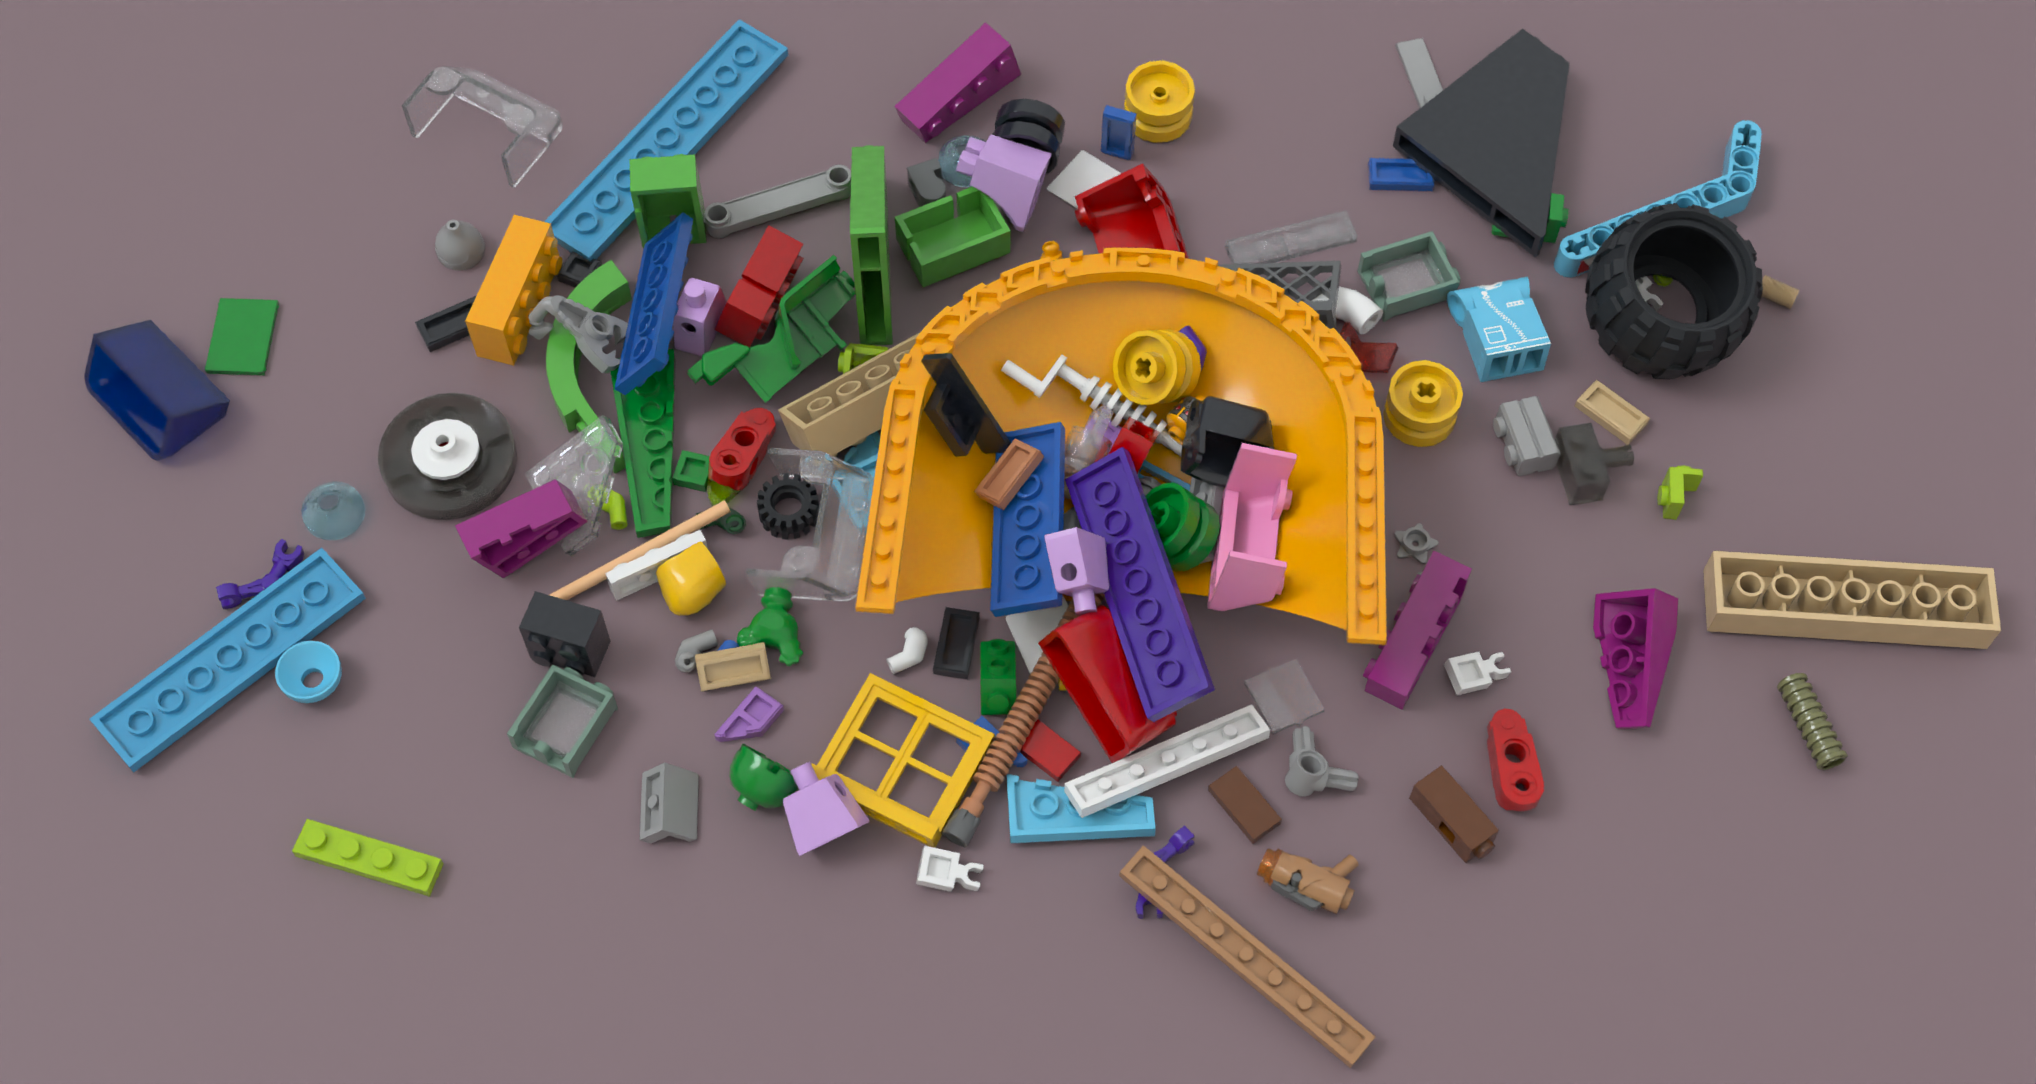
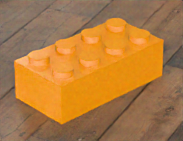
M518 215L513 216L465 320L478 357L514 366L518 355L524 353L527 346V335L532 326L529 323L528 315L543 298L549 297L551 281L562 267V257L559 256L557 238L554 237L550 223Z

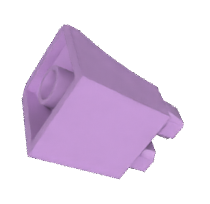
M991 134L986 142L970 137L965 151L963 150L960 155L956 172L972 177L970 186L980 190L995 201L1009 217L1015 230L1024 232L1035 209L1051 153Z

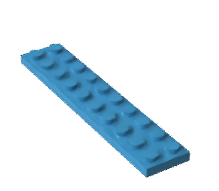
M739 19L544 221L551 224L554 237L557 238V244L570 252L578 253L589 261L597 259L636 218L630 192L629 159L696 154L789 56L788 48Z

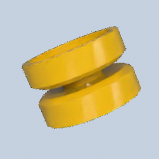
M1163 60L1149 61L1131 72L1125 86L1124 110L1137 113L1135 135L1142 140L1154 143L1169 142L1179 138L1189 128L1192 120L1195 95L1193 79L1179 65Z
M1172 329L1145 330L1132 333L1124 338L1116 349L1113 361L1114 379L1120 392L1130 401L1140 405L1179 402L1184 396L1191 394L1198 384L1201 372L1200 355L1194 343L1184 333Z
M1414 361L1400 367L1391 379L1383 411L1386 427L1395 438L1405 444L1416 447L1434 446L1444 441L1454 429L1461 406L1463 391L1460 381L1450 369L1432 361Z

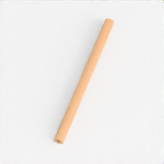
M725 500L549 595L569 600L606 580L605 573L613 570L617 565L629 563L642 557L651 549L666 546L676 541L680 536L691 534L731 511Z

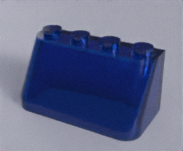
M152 320L93 334L84 373L86 387L99 404L153 460L159 461L172 457L226 416L230 400Z

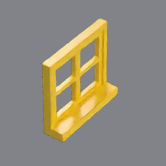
M870 673L817 765L812 763L811 765L819 780L837 774L866 815L929 847L935 848L945 826L960 804L973 780L974 774L977 772L979 765L982 764L983 758L986 757L990 745L995 740V734ZM877 699L917 718L899 751L860 732ZM929 725L970 744L952 777L912 758ZM855 739L895 758L877 791L836 772ZM907 765L947 784L929 818L889 798Z

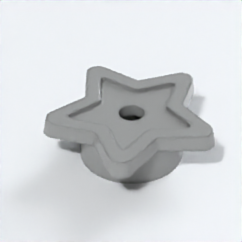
M1420 523L1406 531L1395 532V537L1401 544L1397 553L1400 559L1413 557L1421 564H1425L1427 562V551L1435 548L1439 543L1437 540L1430 538V535L1423 529ZM1417 542L1418 546H1413L1412 543Z

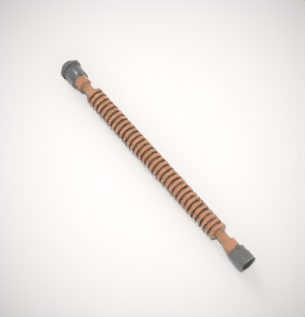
M1144 476L1139 478L1145 495L1153 488L1161 485L1152 477ZM1104 592L1094 595L1096 607L1101 605V601L1105 598ZM1073 598L1056 628L1080 616L1075 614ZM1042 652V657H1039L1037 664L1034 666L1033 672L1030 673L1029 679L1025 682V687L1020 691L1021 695H1018L1012 710L1009 711L1008 718L1004 720L999 733L995 736V741L990 745L991 749H988L987 757L983 758L982 764L979 765L977 772L974 774L973 780L977 785L970 797L965 798L959 810L955 809L942 832L945 838L961 847L969 845L981 822L979 817L985 808L983 802L990 791L997 792L999 790L1000 784L1005 779L1004 776L1008 774L1013 761L1018 756L1017 753L1022 748L1021 745L1026 741L1025 737L1029 736L1030 730L1035 725L1034 722L1039 717L1038 714H1041L1047 699L1052 694L1051 691L1054 690L1055 684L1060 679L1044 652Z

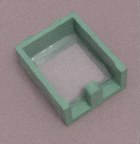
M1433 231L1361 253L1358 273L1372 301L1383 310L1381 317L1383 322L1394 316L1447 300L1448 292L1457 290L1460 285V275L1455 267H1451L1447 259L1446 248L1442 242H1438Z
M552 665L507 733L512 747L574 778L584 757L613 712L618 709L613 691L600 682L592 684L584 680L581 674L571 668L565 667L563 670Z

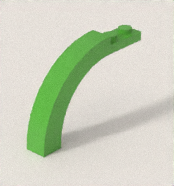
M609 260L584 278L567 299L583 304L584 307H588L594 312L610 315L616 309L631 301L632 297L628 281L614 262ZM555 317L553 328L549 334L546 352L547 376L555 406L568 432L570 433L577 429L585 442L591 440L595 446L593 451L598 461L603 466L608 464L614 474L626 468L622 450L582 395L578 377L583 353L578 348L574 335L570 334V331L566 330L563 324L559 323Z

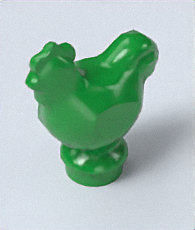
M780 587L767 588L764 597L761 598V604L764 609L753 617L748 627H744L739 631L737 644L741 647L764 642L765 647L779 650V661L781 663H785L786 666L798 664L800 661L799 657L803 655V651L800 649L801 643L798 640V625L795 618L787 612L793 607V602L791 601L792 593Z

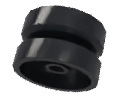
M1015 99L1004 103L998 110L995 131L992 135L1051 153L1046 174L1054 170L1058 163L1060 144L1062 143L1065 131V120L1060 112L1051 105L1039 100Z

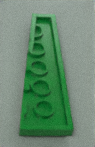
M674 349L668 350L669 360L661 371L654 372L641 387H635L626 395L614 389L619 366L616 370L611 371L637 538L662 534L670 530L672 525L676 365Z

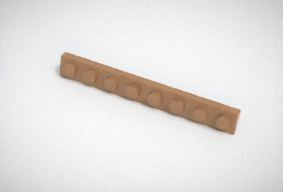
M1144 845L1120 871L1119 877L1349 1068L1353 1066L1374 1040L1375 1036Z

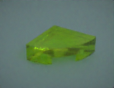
M708 477L707 495L711 506L723 500L728 504L741 491L720 485Z

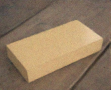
M1598 380L1575 403L1577 409L1627 445L1647 426L1650 420L1648 416Z
M764 642L695 655L701 691L771 679Z

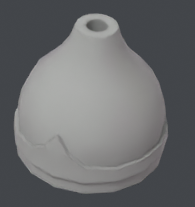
M450 220L441 227L436 235L435 251L438 259L445 267L452 270H466L474 267L481 261L485 252V243L482 235L472 224L462 220Z

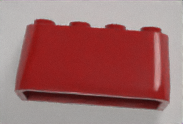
M1099 605L1096 607V612H1087L1051 631L1038 644L1111 763H1114L1176 725L1175 717L1177 716V711L1155 722L1147 719L1110 609L1104 605Z

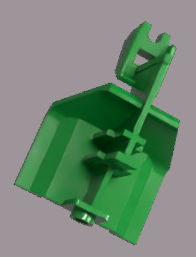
M835 255L831 256L781 298L779 310L774 319L775 334L771 341L750 348L733 343L706 352L702 355V359L687 370V375L695 384L704 379L709 386H713L732 369L736 368L766 404L776 392L815 360L824 357L835 346L840 351L846 347V342L838 337L829 326L828 321L855 297L856 294L853 289L855 283L845 271L840 273L841 269L836 261L837 257Z

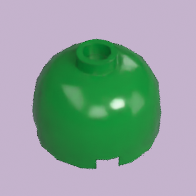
M742 744L733 758L729 773L732 786L740 793L737 800L754 811L757 810L759 805L769 809L781 807L783 805V798L797 792L799 789L790 770L778 762L765 757L766 755L752 747Z

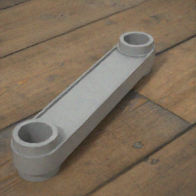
M834 165L829 170L724 203H713L705 210V228L712 237L724 238L730 233L834 200H845L851 196V171L844 165Z

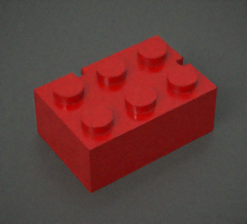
M768 225L741 275L742 279L738 280L727 300L714 330L749 348L755 338L761 340L779 307L781 298L789 289L804 259L799 256L803 243Z

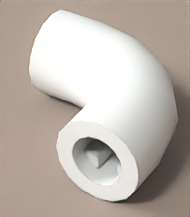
M1339 287L1336 319L1344 320L1361 335L1367 333L1378 323L1382 317L1383 310L1360 292ZM1320 294L1319 296H1317L1316 298H1314L1312 301L1329 300V299H1328L1325 295Z

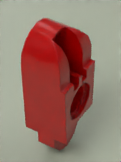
M754 408L745 411V413L741 411L710 454L708 469L710 480L720 485L728 486L733 490H743L748 485L766 455L767 446L776 431L774 415L769 410Z
M1506 708L1498 710L1494 713L1492 720L1489 721L1487 726V746L1496 800L1499 806L1505 810L1522 812L1536 808L1544 792V780L1531 733L1528 734L1525 718H1522L1516 711ZM1505 755L1517 756L1520 762H1511ZM1523 784L1525 791L1518 790L1516 785Z

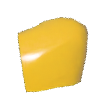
M701 541L667 560L656 571L662 595L670 611L678 616L698 613L709 605L712 599L726 586V581L719 565Z

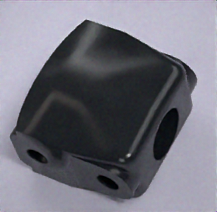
M1208 396L1203 401L1194 400L1187 415L1186 433L1181 452V471L1197 480L1225 488L1242 443L1275 449L1269 414L1260 408L1213 396Z

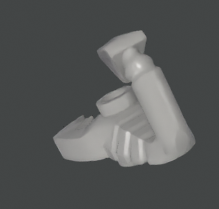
M560 295L543 298L528 315L529 323L532 325L529 329V334L537 340L542 339L553 328L551 323L544 322L543 320L549 312L556 317L559 323L563 324L566 330L570 331V334L574 335L578 348L601 373H609L616 370L619 366L620 359L615 357L616 350L609 354H605L602 350L609 344L608 340L613 337V334L615 345L620 342L624 345L628 326L627 322L605 313L594 312L588 307H584L583 304L575 303L574 300L566 299Z

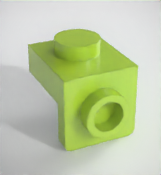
M849 343L845 352H840L838 372H843L844 374L887 351L889 347Z
M1685 465L1669 467L1662 485L1659 486L1657 495L1658 505L1663 506V519L1677 520L1685 504L1684 491L1697 490L1703 478L1702 469H1692Z

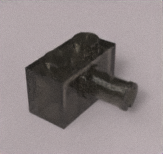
M1592 423L1560 427L1555 437L1560 451L1557 467L1569 505L1602 501L1610 483L1607 469L1633 465L1634 453L1630 451L1632 449L1631 445L1626 444L1624 446L1602 449L1598 444Z

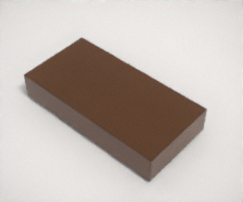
M1237 766L1208 786V791L1252 844L1281 824L1282 819Z

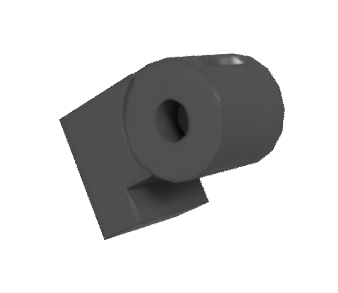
M937 158L907 167L908 185L919 207L946 197V187L942 181L941 166Z

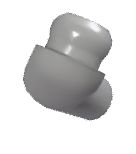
M712 629L681 642L675 657V664L680 671L690 672L696 667L695 655L718 646Z

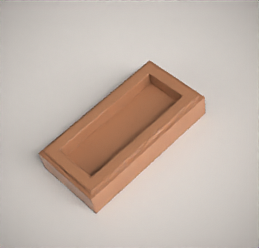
M1014 439L974 492L978 498L1004 510L1043 460V454L1040 450Z

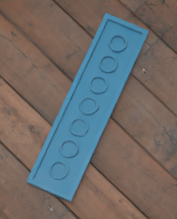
M320 548L89 720L134 773L273 669L288 648L297 643L310 641L366 598L358 586L327 552Z

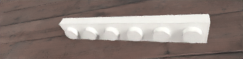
M1251 704L1066 782L1064 792L1080 817L1083 818L1269 738L1270 729Z

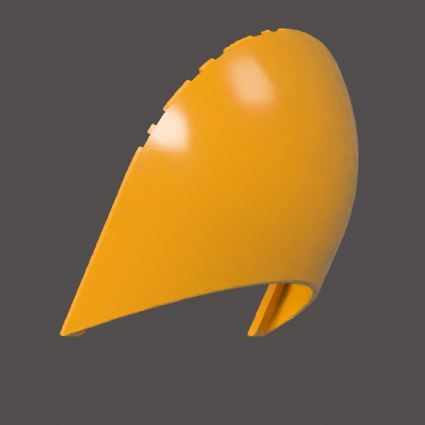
M1113 247L1104 248V252L1099 254L1083 255V250L1070 252V257L1050 261L1049 257L1002 272L999 279L987 285L983 282L965 292L963 299L952 307L947 305L916 337V343L908 354L905 353L900 361V368L896 378H893L890 384L883 415L856 612L894 614L896 602L935 594L991 588L994 505L978 498L974 491L995 465L996 453H983L974 440L967 456L956 457L924 411L936 386L935 381L921 362L924 355L951 353L1004 432L1061 422L1065 428V443H1080L1078 438L1097 411L1101 414L1105 406L1100 404L1097 410L1094 411L1090 407L1094 399L1089 396L1086 402L1080 399L1082 394L1080 390L1058 375L1043 395L1038 398L1034 395V392L1001 371L1006 361H1012L1040 381H1043L1055 362L1063 354L1068 358L1065 364L1085 378L1092 379L1094 375L1099 377L1100 381L1097 386L1100 388L1103 387L1106 381L1113 384L1108 392L1113 395L1118 389L1114 379L1113 361L1116 349L1124 338L1136 331L1172 329L1179 332L1185 326L1190 325L1207 350L1198 384L1190 395L1194 397L1201 395L1204 398L1213 396L1265 410L1271 420L1275 450L1297 454V460L1287 485V489L1292 490L1291 504L1288 510H1282L1278 525L1275 560L1287 562L1281 595L1275 594L1272 601L1255 605L1286 611L1347 631V643L1386 645L1384 439L1379 407L1376 406L1370 380H1366L1361 370V363L1348 343L1334 328L1329 329L1319 320V314L1303 301L1295 302L1284 294L1285 289L1261 276L1238 268L1236 272L1218 266V261L1205 257L1204 262L1184 258L1185 253L1178 251ZM1122 395L1120 401L1124 403L1127 397ZM1134 402L1131 408L1136 410L1139 404ZM1178 402L1146 405L1147 407L1142 415L1147 418L1151 411L1157 414L1153 423L1159 425L1162 419L1167 423L1166 417ZM1111 412L1107 418L1113 421L1116 414ZM1123 419L1120 422L1119 426L1123 427L1126 420ZM1167 424V426H1166L1165 428L1167 429V432H1168V430L1170 429V427H1169L1168 424ZM1155 442L1145 460L1191 485L1192 477L1181 471V457L1161 443ZM1084 446L1086 467L1103 458ZM1144 470L1140 472L1143 476L1156 479L1160 484L1166 483ZM1064 496L1065 514L1074 505L1072 499H1067ZM1212 561L1199 564L1188 571L1175 572L1172 570L1180 593L1208 596Z

